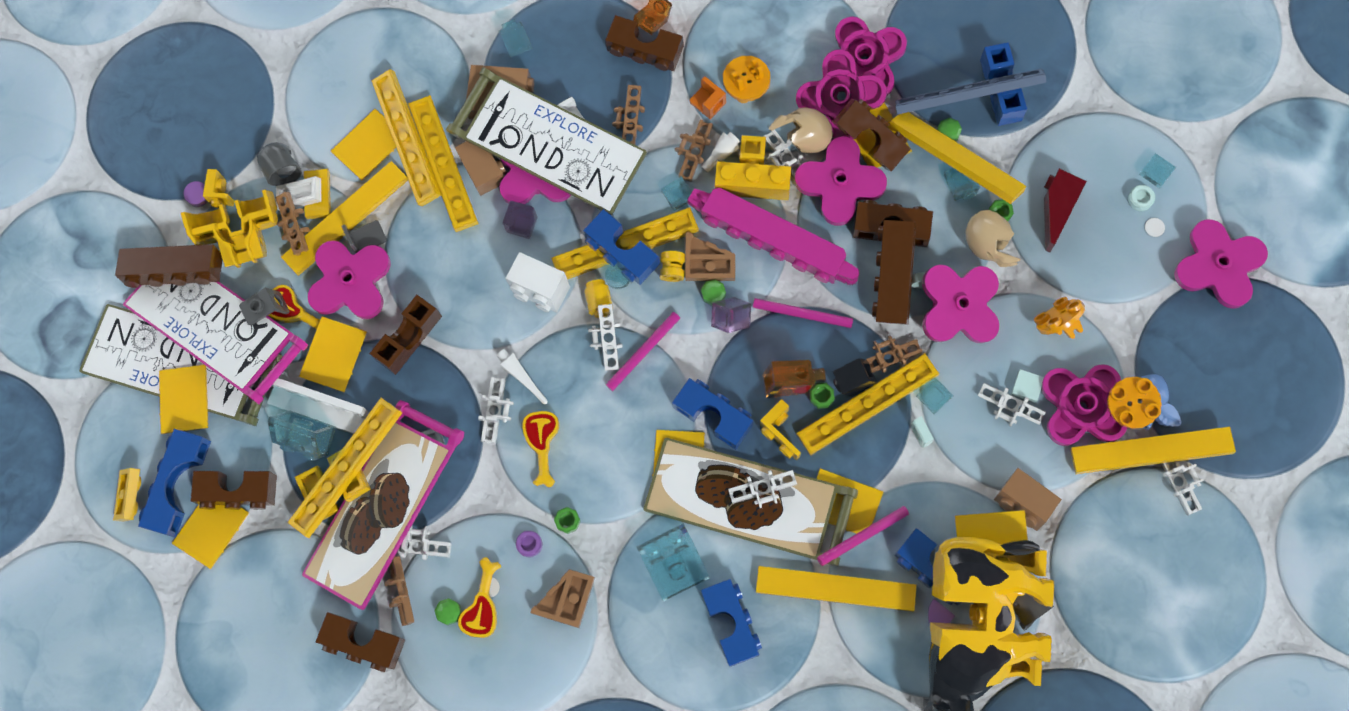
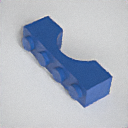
M177 429L173 430V433L166 441L164 457L158 463L156 479L149 487V498L146 506L139 514L138 527L176 538L185 513L175 503L173 494L175 483L179 476L187 469L203 465L211 441L202 436Z

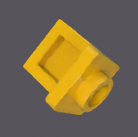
M742 135L739 163L764 165L766 137Z

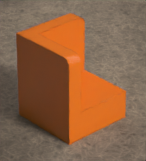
M704 76L701 79V88L690 98V104L711 120L726 104V93Z

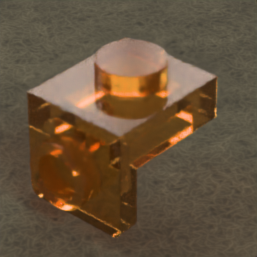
M649 0L648 5L634 15L633 21L638 22L640 28L652 35L668 22L672 3L668 0Z

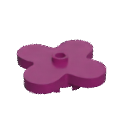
M858 17L842 19L835 30L836 41L840 49L849 52L855 59L857 76L873 75L879 77L887 88L888 96L894 87V75L889 64L904 55L907 47L905 34L895 27H887L873 33L869 31L866 23ZM864 56L868 57V59H865V60H863V59H861V58L864 57Z
M838 49L831 51L824 58L822 64L823 78L820 81H811L803 84L796 94V103L799 108L816 109L826 115L832 126V137L834 139L837 137H848L832 121L850 99L857 101L862 99L873 110L880 107L887 97V88L879 77L873 75L857 76L856 62L853 56L845 50ZM840 92L846 93V98L843 101L837 98Z
M837 137L829 143L825 162H805L798 167L795 173L797 189L804 195L820 197L822 200V216L829 224L834 226H842L849 223L855 214L856 202L858 200H877L884 194L887 186L886 175L881 169L874 166L860 165L859 146L849 137Z
M500 159L510 169L500 183V193L506 203L512 206H522L528 203L535 194H542L552 202H563L571 196Z
M1212 219L1200 221L1190 233V243L1195 254L1184 258L1176 266L1175 280L1181 288L1187 291H1199L1204 288L1212 289L1218 302L1227 308L1235 309L1242 307L1251 299L1253 294V287L1247 273L1259 269L1266 262L1268 257L1267 247L1263 241L1253 236L1231 240L1225 227L1218 221Z
M328 241L322 244L316 252L315 260L324 276L309 289L308 302L316 312L323 315L332 314L345 305L358 318L371 319L377 316L383 308L384 301L381 293L376 288V282L388 273L391 266L390 257L386 251L379 246L370 245L352 255L338 241Z
M936 265L925 272L922 278V287L926 295L933 301V307L924 316L922 327L925 335L930 340L944 342L953 338L959 331H962L969 340L975 343H985L996 337L999 331V320L995 313L987 306V302L996 294L999 287L998 277L993 270L984 266L975 267L969 270L962 278L946 265Z
M1104 364L1096 365L1083 378H1078L1071 371L1064 368H1055L1044 376L1041 388L1042 393L1048 401L1057 407L1056 412L1047 423V433L1053 442L1061 446H1070L1076 443L1085 432L1091 433L1100 441L1114 442L1126 433L1127 427L1121 426L1116 422L1108 410L1107 399L1109 392L1117 382L1121 381L1119 373L1113 367ZM1080 402L1085 403L1087 405V409H1084L1080 405Z

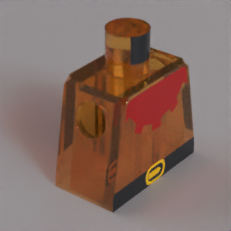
M810 360L772 361L763 373L766 398L808 393L814 384L825 383L824 368L812 369Z

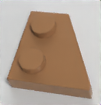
M686 232L685 281H711L715 279L717 281H735V254L725 249H719L715 244L709 241H702L694 237V234Z
M569 569L561 580L546 593L547 595L531 609L530 613L580 628L595 577Z

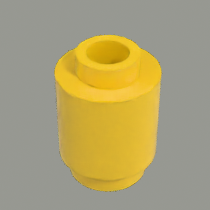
M603 279L592 280L585 284L586 289L584 293L588 312L590 315H594L595 318H599L598 305L612 304L609 286L605 284ZM603 308V316L607 317L609 315V309Z

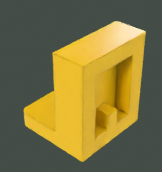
M207 169L203 197L215 208H219L221 204L234 206V200L227 193H224L226 191L225 178L217 169Z

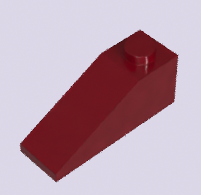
M1060 168L1055 176L1050 174L1044 186L1048 190L1044 197L1045 250L1051 252L1087 182Z

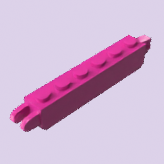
M694 188L688 198V204L702 214V219H704L708 226L712 228H717L718 226L726 230V234L735 239L740 237L748 241V245L757 250L762 248L770 252V256L779 261L784 259L792 263L796 270L801 272L808 271L814 274V277L820 282L834 284L838 280L853 286L858 281L859 270L845 261L846 253L843 248L722 188L713 189L711 193Z

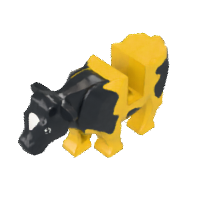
M954 537L945 540L939 546L933 563L931 595L942 601L974 603L969 608V617L973 624L930 622L929 699H923L924 708L922 711H974L973 701L983 696L990 688L1001 683L1005 678L1023 676L1032 685L1041 686L1042 661L1050 662L1052 638L1046 633H1036L1034 635L1030 632L1015 634L1013 631L1016 618L1013 603L1017 596L1027 594L1041 605L1053 606L1054 580L1034 576H1046L1047 550L1040 549L1038 544L1029 540H1018L1000 544L976 537Z

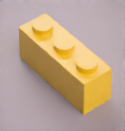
M717 161L715 189L722 188L738 197L789 200L791 166Z

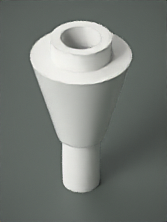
M723 132L711 156L701 167L708 173L717 164V161L721 162L740 150L741 148L738 146L740 143L739 139L731 132L728 134Z

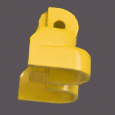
M265 189L262 190L263 197L246 201H234L238 216L241 218L242 230L231 231L226 205L221 204L219 209L205 213L192 214L181 212L186 233L195 245H207L218 242L225 267L235 265L237 268H240L242 263L249 261L257 263V259L267 256L266 244L261 230L276 226L278 222L277 205L273 192Z

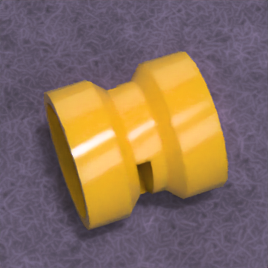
M679 251L662 252L660 262L663 265L662 269H660L659 278L668 282L683 281L684 270L682 265L685 263V254Z

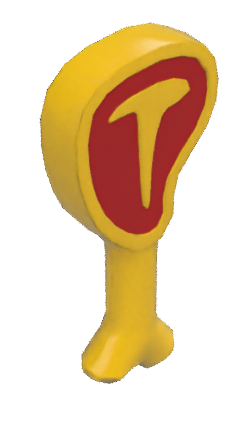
M278 285L272 289L281 293L290 312L283 314L274 311L268 315L270 318L283 323L303 321L317 330L320 320L306 312L298 304L297 295L292 288L286 285Z
M532 412L523 419L522 426L526 442L538 455L539 474L533 481V484L536 486L544 484L550 488L554 485L555 480L549 473L548 453L550 451V442L558 433L560 423L557 416L551 412Z
M484 557L479 561L483 572L479 591L475 596L473 604L465 609L458 619L460 630L466 635L477 638L491 636L497 626V610L489 591L492 576L496 570L501 568V564L499 562H491L489 558Z

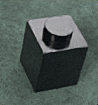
M858 358L832 371L835 379H833L834 385L838 392H842L843 395L851 396L877 383L866 359Z

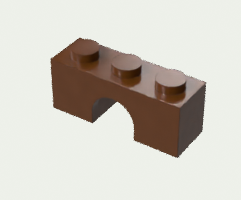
M615 15L605 39L607 51L617 57L626 56L632 58L633 61L640 64L648 63L654 65L662 71H675L684 48L682 35L660 29L654 41L644 43L637 39L639 35L638 22Z
M850 99L832 123L852 139H856L864 130L870 129L873 131L876 142L868 154L884 169L892 172L910 151L911 148L906 145L908 140L898 131L894 134L887 127L890 124L880 115L875 117L869 111L872 108L862 99L859 101Z
M873 200L858 201L853 238L878 241L879 226L884 225V220L911 221L917 224L915 246L927 247L931 236L933 211H928L927 208L920 206L905 208L897 203L882 205Z
M417 294L401 313L403 321L396 332L390 336L384 334L369 353L377 362L395 375L442 318V315L434 306Z
M193 471L191 502L198 504L200 509L213 510L216 505H225L224 508L230 510H239L241 505H250V509L265 510L266 506H275L277 475L270 471H244L241 486L234 491H229L227 489L226 474L220 471Z
M326 613L315 641L323 645L321 650L337 655L338 651L347 654L346 659L361 664L362 659L372 662L370 668L385 672L386 668L395 669L406 639L375 629L371 641L366 645L360 646L354 638L358 622L333 613Z

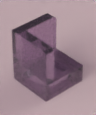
M510 200L503 219V225L507 233L530 239L538 216L534 207Z
M735 297L712 303L711 327L727 333L750 327L751 303Z

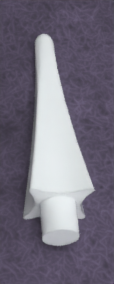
M505 349L500 351L497 357L502 361L501 367L529 389L543 404H547V399L532 382L515 354L509 355Z

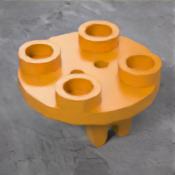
M740 56L726 65L723 72V85L726 92L734 99H737L740 103H747L762 97L770 87V71L761 59L754 56Z
M1062 297L1053 303L1054 307L1038 314L1034 318L1036 328L1041 334L1049 335L1056 333L1061 335L1063 330L1069 338L1074 339V329L1077 332H1083L1079 318L1085 311V305L1079 299L1068 300L1067 297Z
M1127 377L1117 382L1109 392L1107 399L1108 410L1113 419L1121 426L1131 429L1143 428L1153 423L1161 414V395L1152 381L1147 378Z

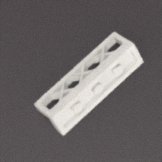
M279 378L272 385L273 389L267 401V404L352 434L355 433L370 413L359 405Z

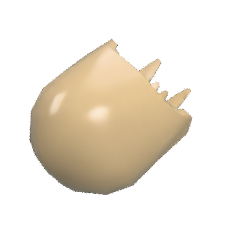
M807 107L798 108L786 116L780 115L769 127V130L772 131L793 122L796 128L787 133V140L790 139L792 145L802 153H818L826 150L833 135L832 126L828 118L818 110Z
M988 209L979 211L970 218L965 232L966 241L969 249L978 258L996 262L1000 267H1010L1018 264L1017 262L1021 260L1020 258L997 251L1003 250L1014 235L1010 223L997 212Z

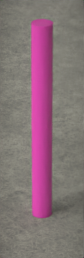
M757 298L754 299L753 308L852 328L853 318Z
M672 312L605 385L611 391H614L680 320V317L675 312Z
M902 506L817 557L819 564L824 566L908 516L907 508Z

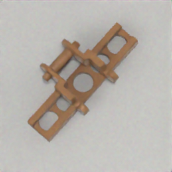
M628 85L626 107L618 106L614 108L617 116L616 121L612 122V126L616 127V129L623 128L622 139L626 140L627 134L633 135V140L630 143L636 145L637 129L639 132L643 131V126L637 125L639 110L641 113H644L645 107L640 106L641 86ZM632 89L638 90L637 96H631ZM634 100L637 103L636 105H630V101ZM636 113V117L629 119L627 114ZM622 114H625L624 122H621Z
M700 120L695 134L689 136L687 133L680 134L681 144L675 148V152L678 155H685V160L679 173L680 179L692 182L698 164H702L704 161L701 156L705 145H710L711 143L708 137L713 123H705L703 120ZM702 126L708 127L705 134L700 132ZM687 141L691 142L689 150L684 149ZM699 148L700 153L695 155L691 153V150ZM688 160L694 162L693 166L687 164ZM686 169L691 170L689 177L683 175Z
M284 192L275 197L282 217L277 225L283 229L284 235L281 237L282 240L289 241L293 254L299 256L301 252L309 250L304 235H306L305 232H310V229L308 227L299 228L296 218L300 216L299 213L302 214L304 211L301 208L295 209L291 194ZM283 197H286V204L284 203ZM294 222L293 226L289 228L288 224ZM297 241L301 243L300 249L298 247Z
M889 335L886 341L881 343L874 341L872 349L876 350L877 353L875 356L866 359L872 372L881 370L884 373L886 372V367L899 362L904 365L906 364V359L921 354L923 351L920 349L918 340L915 339L899 346V344L895 345V338L892 339L891 335ZM911 345L916 346V351L908 352L907 347ZM885 346H891L892 350L882 353L880 348ZM890 354L893 356L894 361L887 363L884 360V356ZM874 360H877L878 366L874 367L872 364Z
M400 556L393 558L389 565L391 579L385 581L384 585L397 586L398 596L392 599L389 607L398 606L401 624L406 626L414 623V617Z

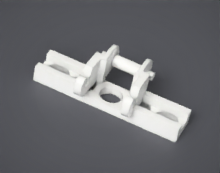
M774 129L768 135L763 136L766 137V143L774 152L772 154L769 153L766 160L768 162L772 161L776 166H791V176L795 180L796 172L792 168L796 165L798 167L802 165L800 162L803 161L804 157L800 155L799 159H796L787 148L792 144V141L788 139L787 143H785ZM771 136L777 138L778 141L775 144L769 139ZM784 155H790L792 160L784 162L782 158Z
M612 304L598 305L600 328L592 326L591 329H588V332H592L593 344L590 347H594L595 350L598 347H603L605 371L619 369L617 348H622L623 345L622 343L616 345L615 327H620V323L614 324ZM608 308L610 316L604 317L602 309ZM609 320L611 323L604 324V321ZM600 331H601L602 343H598V334H597V332H600ZM611 333L613 340L606 342L604 334ZM607 349H614V353L611 355L607 354ZM608 358L615 359V366H608Z
M491 377L488 397L482 395L481 398L488 401L486 417H478V420L484 421L481 441L484 443L496 444L499 421L503 420L506 423V421L511 420V417H508L510 405H513L514 402H511L508 398L503 400L505 378ZM496 382H501L499 391L493 389ZM502 405H504L503 415H501ZM493 406L498 407L496 415L489 413L490 408ZM488 422H493L494 427H488ZM488 431H493L491 440L486 439Z
M983 383L978 396L999 407L998 411H994V414H996L994 419L1000 417L1009 421V426H1012L1013 423H1017V420H1015L1016 416H1020L1040 425L1046 411L1027 403L1029 398L1025 397L1024 401L1007 394L1008 388L1001 391ZM987 388L993 391V395L988 397L983 394V390ZM996 394L1001 395L999 401L995 400ZM1009 399L1016 400L1017 405L1014 408L1007 406L1006 403ZM1025 407H1028V412L1024 414ZM1005 408L1014 412L1013 417L1002 413V409ZM1034 410L1040 413V417L1038 419L1031 417V411Z
M1178 461L1161 463L1165 471L1163 475L1168 477L1175 491L1173 495L1178 497L1186 515L1188 516L1202 510L1193 491L1195 489L1194 485L1197 484L1199 487L1201 486L1200 482L1204 481V479H1199L1194 469L1197 465L1188 463L1185 468L1184 465L1180 466ZM1174 465L1176 468L1170 470L1169 466ZM1189 470L1194 480L1190 484H1188L1183 475V472ZM1175 477L1182 478V486L1179 487L1174 484ZM1189 492V497L1185 498L1183 494ZM1187 501L1194 502V510L1190 509Z
M769 470L770 478L753 483L750 476L747 477V484L728 489L732 504L754 497L757 498V501H754L755 505L759 504L760 508H762L763 503L773 500L776 504L779 495H775L774 491L797 485L793 470L774 476L772 471ZM785 476H791L793 481L784 484L782 479ZM775 479L780 481V485L776 486ZM760 483L767 484L768 489L765 492L758 490ZM750 487L751 494L747 495L745 490ZM742 491L743 496L733 497V492ZM772 493L771 496H767L764 498L759 497L764 494Z
M411 526L407 537H405L402 546L397 552H401L402 558H405L407 553L420 554L423 560H427L428 555L450 558L452 544L428 540V535H430L428 526H425L424 530L414 529ZM412 534L423 535L422 540L412 539ZM416 542L422 544V549L419 552L413 550V545ZM430 544L435 546L433 552L429 551ZM440 546H447V552L440 553L438 548Z

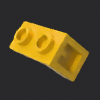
M781 399L760 420V426L762 427L760 431L768 440L772 441L774 439L780 444L779 450L787 458L793 457L795 460H798L801 452L774 427L775 424L779 427L789 417L787 414L789 405Z

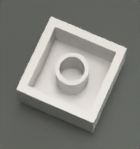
M521 252L518 253L505 278L515 298L523 302L530 300L536 303L535 306L548 313L550 310L558 312L570 289L565 272Z

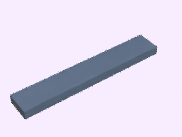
M1041 68L898 99L895 101L897 115L1047 83L1046 75Z

